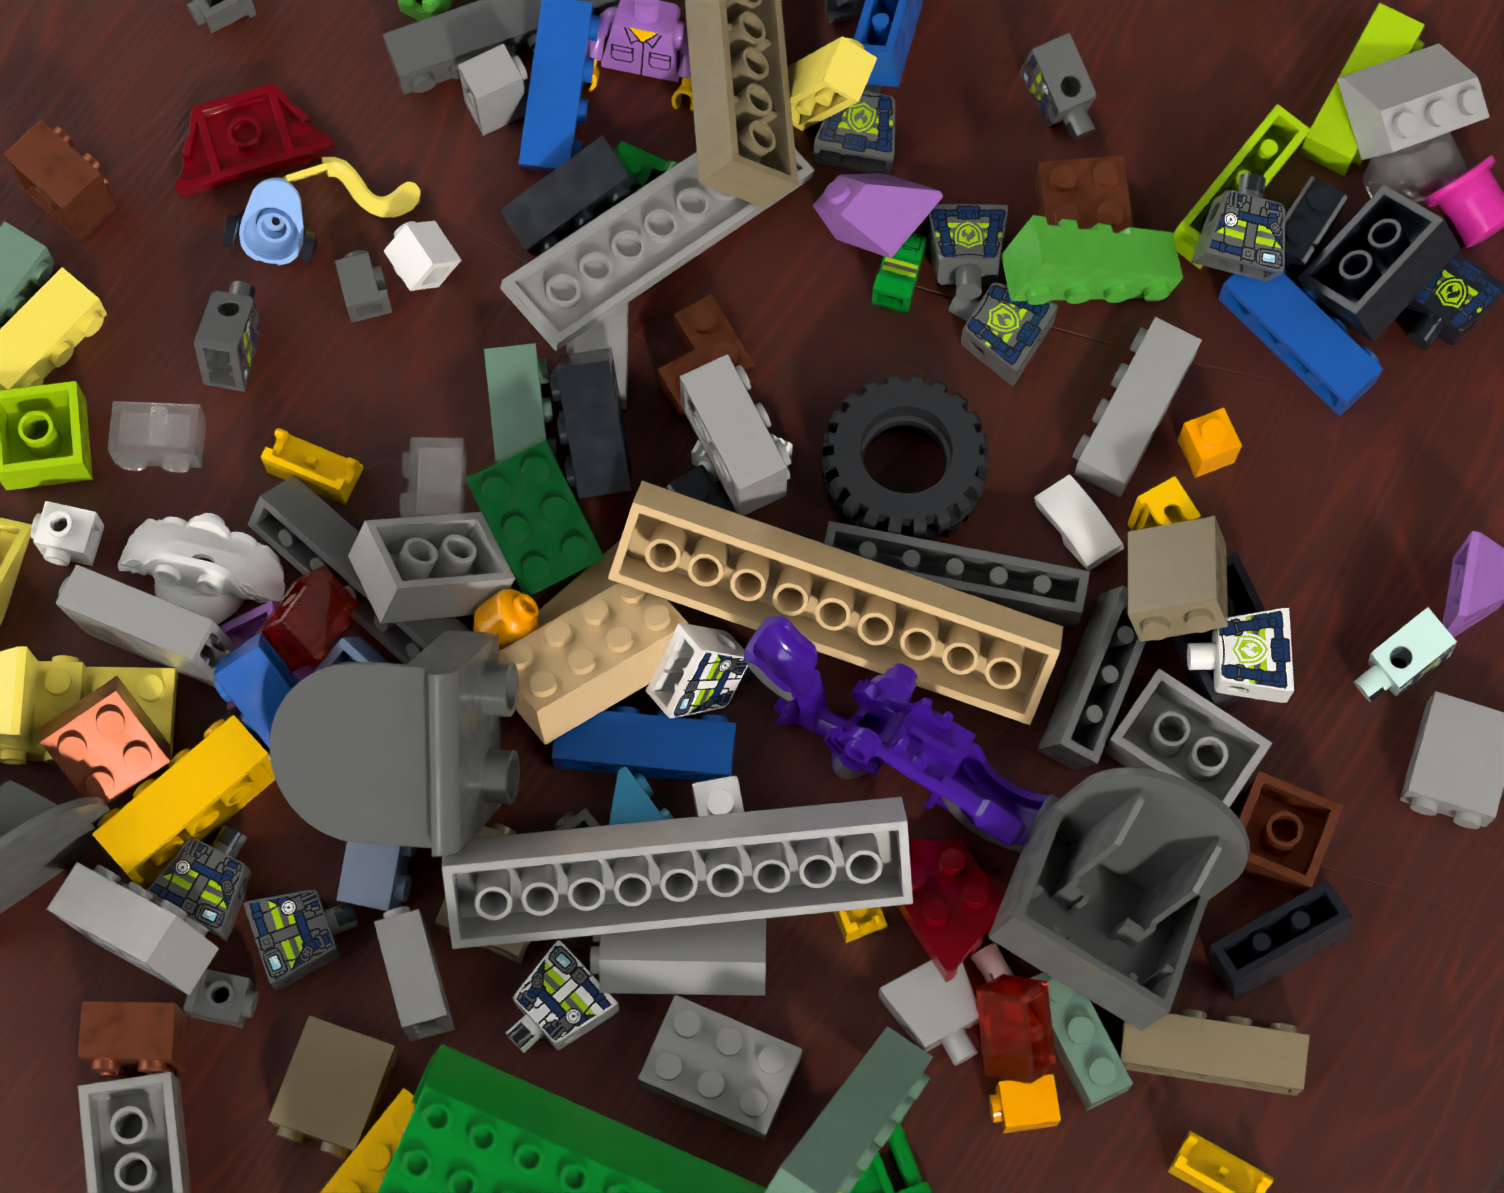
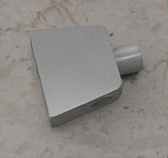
M932 960L879 989L878 997L914 1043L925 1052L942 1044L954 1066L963 1063L978 1053L966 1030L979 1023L981 1013L963 963L957 967L955 977L948 982H945Z

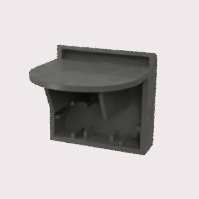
M446 630L407 664L343 662L323 667L302 679L291 689L280 704L270 733L269 750L273 773L283 796L290 806L317 830L347 842L432 848V856H447L461 851L501 807V804L514 803L519 787L520 764L516 750L500 749V716L511 717L516 709L519 689L518 670L514 662L499 661V633Z
M1114 768L1097 772L1079 783L1063 798L1059 799L1051 794L1042 804L1033 821L988 938L1142 1031L1170 1012L1208 900L1233 883L1244 871L1250 853V843L1246 830L1235 813L1225 803L1202 787L1183 778L1144 768Z
M9 780L0 787V914L61 873L94 844L97 839L92 833L99 828L97 824L100 819L110 811L104 800L98 797H85L57 806L56 803L12 780Z

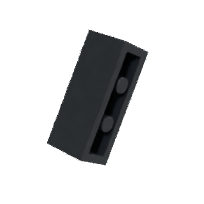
M602 135L500 211L524 249L534 257H538L632 195L635 190L641 187V184L616 146Z
M1326 880L1210 945V965L1234 1001L1348 938L1351 935L1353 916L1330 882Z

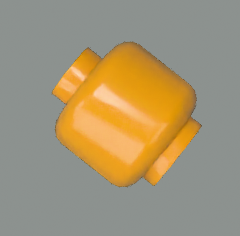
M511 588L502 589L480 604L474 612L473 631L499 633L500 651L539 629L538 606L527 594H522L518 590Z

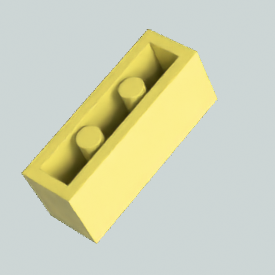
M841 36L788 66L793 126L803 131L859 102L877 57L865 51V47L860 42Z
M63 267L0 329V390L43 385L44 378L55 367L63 366L71 358L74 348L85 336L90 337L94 335L102 326L107 313L100 299Z

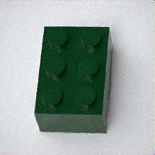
M544 438L464 477L523 594L531 596L605 559Z

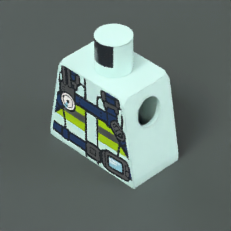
M1427 607L1370 654L1368 664L1371 668L1358 677L1354 683L1369 702L1373 701L1387 689L1395 696H1398L1449 658L1457 641ZM1394 658L1401 659L1407 666L1402 669L1396 668L1392 665L1391 660Z

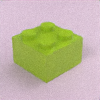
M76 381L0 390V482L6 491L93 480L87 402Z

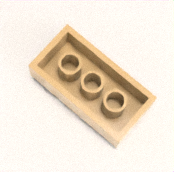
M621 583L613 585L499 651V661L514 662L517 666L519 689L516 711L545 745L648 685L678 623L688 624V622L665 598Z

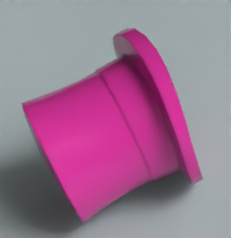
M1490 155L1462 176L1424 199L1428 207L1440 206L1453 222L1466 248L1484 241L1504 228V192L1490 172L1491 167L1496 162L1493 155Z

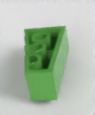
M1033 215L1001 254L1011 302L1028 301L1031 305H1040L1051 300H1067L1070 304H1079L1090 299H1106L1109 303H1118L1128 298H1144L1145 301L1156 302L1167 298L1170 292L1183 279L1173 233L1128 227L1119 233H1113L1111 225L1100 223L1089 229H1079L1076 220L1062 219L1058 222L1059 226L1047 225L1046 217Z

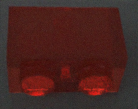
M322 565L295 580L256 632L255 636L262 632L291 672L307 665L310 668H314L329 655L331 650L328 648L330 642L340 636L350 626L351 621L348 617L359 603L331 572Z
M1002 974L976 989V1009L979 1015L981 1052L984 1060L985 1076L1031 1084L1057 1068L1048 981Z

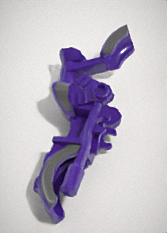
M773 615L761 623L747 645L743 657L755 676L765 686L780 696L773 707L774 710L779 712L774 723L782 725L797 723L804 727L805 730L824 737L823 742L832 750V769L839 778L843 780L855 779L866 773L876 776L881 766L886 763L931 792L924 804L928 809L931 810L937 803L952 813L963 826L978 837L1004 849L1018 853L1022 852L1033 821L1042 804L1049 796L1022 789L999 775L988 763L981 747L973 742L976 735L952 721L954 716L951 712L946 711L942 715L931 709L930 706L933 701L929 698H922L920 701L912 703V694L917 685L915 682L917 674L912 668L902 663H896L893 667L887 669L884 674L877 675L872 680H859L851 694L861 709L850 719H847L828 710L820 672L814 669L818 660L816 646L783 616Z

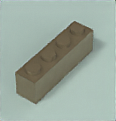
M1181 1009L1179 1015L1167 1013L1142 1031L1121 1019L1117 1053L1126 1070L1297 1096L1304 1090L1310 1035L1297 1033L1298 1027L1294 1025L1271 1023L1270 1029L1252 1026L1251 1019L1238 1016H1226L1224 1022L1206 1019L1207 1013L1192 1009Z

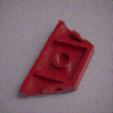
M272 83L192 107L189 120L190 133L184 143L182 152L183 165L180 178L176 180L175 187L179 198L332 154L336 151L332 139L328 135L324 136L311 123L310 118L299 107L293 106L288 101L287 96Z
M909 839L913 904L896 906L945 982H948L955 977L957 967L969 953L973 955L983 943L984 935L991 931L1002 899L961 839Z

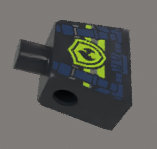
M1457 252L1405 308L1404 313L1406 316L1416 322L1407 334L1408 340L1422 350H1428L1437 337L1449 345H1455L1496 307L1504 295V283Z

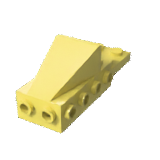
M21 646L1 651L0 762L10 765L26 764V761H44L46 764L57 765L40 743L42 726L115 676L119 677L170 744V759H172L178 681L177 670L175 668L86 667L83 662H79L78 658L66 655L54 656L52 661H38L28 647Z

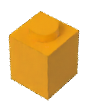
M1224 408L1185 422L1177 440L1195 478L1234 463L1242 447Z
M1054 1074L1000 1081L995 1088L996 1094L989 1095L993 1123L1001 1122L1002 1134L1057 1126L1061 1121Z

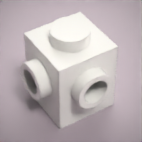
M409 221L401 225L394 232L395 238L384 250L395 272L402 278L410 291L439 287L461 262L460 257L435 221L418 223Z
M45 501L42 514L37 513L34 517L31 527V538L34 539V544L48 562L68 566L70 561L92 566L104 524L96 512Z

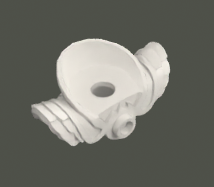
M212 513L194 516L189 522L178 517H166L163 520L159 519L157 521L151 518L147 519L129 537L128 543L118 562L119 571H131V573H138L144 576L146 574L153 576L155 579L156 597L212 619L216 624H220L233 615L245 599L254 600L261 604L271 600L281 603L285 591V582L283 581L284 570L273 550L266 545L258 543L248 534L230 532L228 527L225 526L223 519ZM197 558H207L210 559L212 562L200 560Z

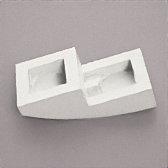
M1070 474L1034 497L1036 507L1061 533L1063 544L1087 571H1090L1124 549L1122 541L1110 523Z

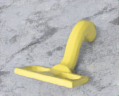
M322 157L323 164L285 175L282 178L291 183L326 172L328 177H335L344 184L360 207L370 214L381 218L402 216L412 211L420 200V189L413 182H406L400 185L389 195H374L367 188L356 170L347 161L336 157Z

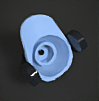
M270 178L260 182L253 189L244 211L240 212L237 216L228 215L223 229L222 245L234 248L240 236L241 247L248 256L256 261L260 260L278 265L287 264L297 258L301 250L300 261L312 263L317 249L318 232L312 231L309 222L303 218L301 198L296 188L287 180Z

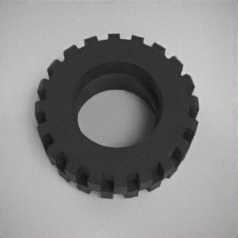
M898 374L885 376L884 385L877 386L876 381L872 380L862 385L861 395L857 396L855 393H850L842 401L841 411H834L829 421L828 433L824 436L821 464L827 500L834 502V513L841 522L849 519L853 526L936 542L939 534L943 533L944 536L949 537L958 531L960 521L969 520L975 511L977 501L981 499L990 459L987 457L989 450L988 437L986 433L981 432L983 422L977 411H971L970 413L967 411L968 400L960 393H956L953 397L948 395L947 384L936 380L933 386L923 383L924 376L911 374L910 381H900ZM895 431L914 432L930 439L941 450L946 460V469L942 479L926 490L916 493L894 492L879 485L868 474L864 467L865 450L875 439L884 434Z

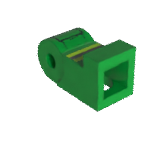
M913 232L892 258L883 257L873 286L872 305L904 314L909 313L925 252L927 235Z

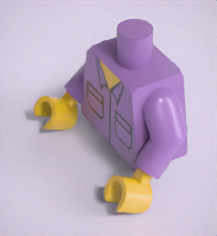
M620 0L618 7H609L600 14L598 40L589 41L587 57L595 58L589 92L594 90L597 85L599 70L596 64L597 60L602 61L601 67L674 82H678L679 78L682 77V85L672 96V105L675 109H678L682 102L681 94L684 93L691 98L692 111L693 97L687 23L682 19L681 8L677 4L660 0Z

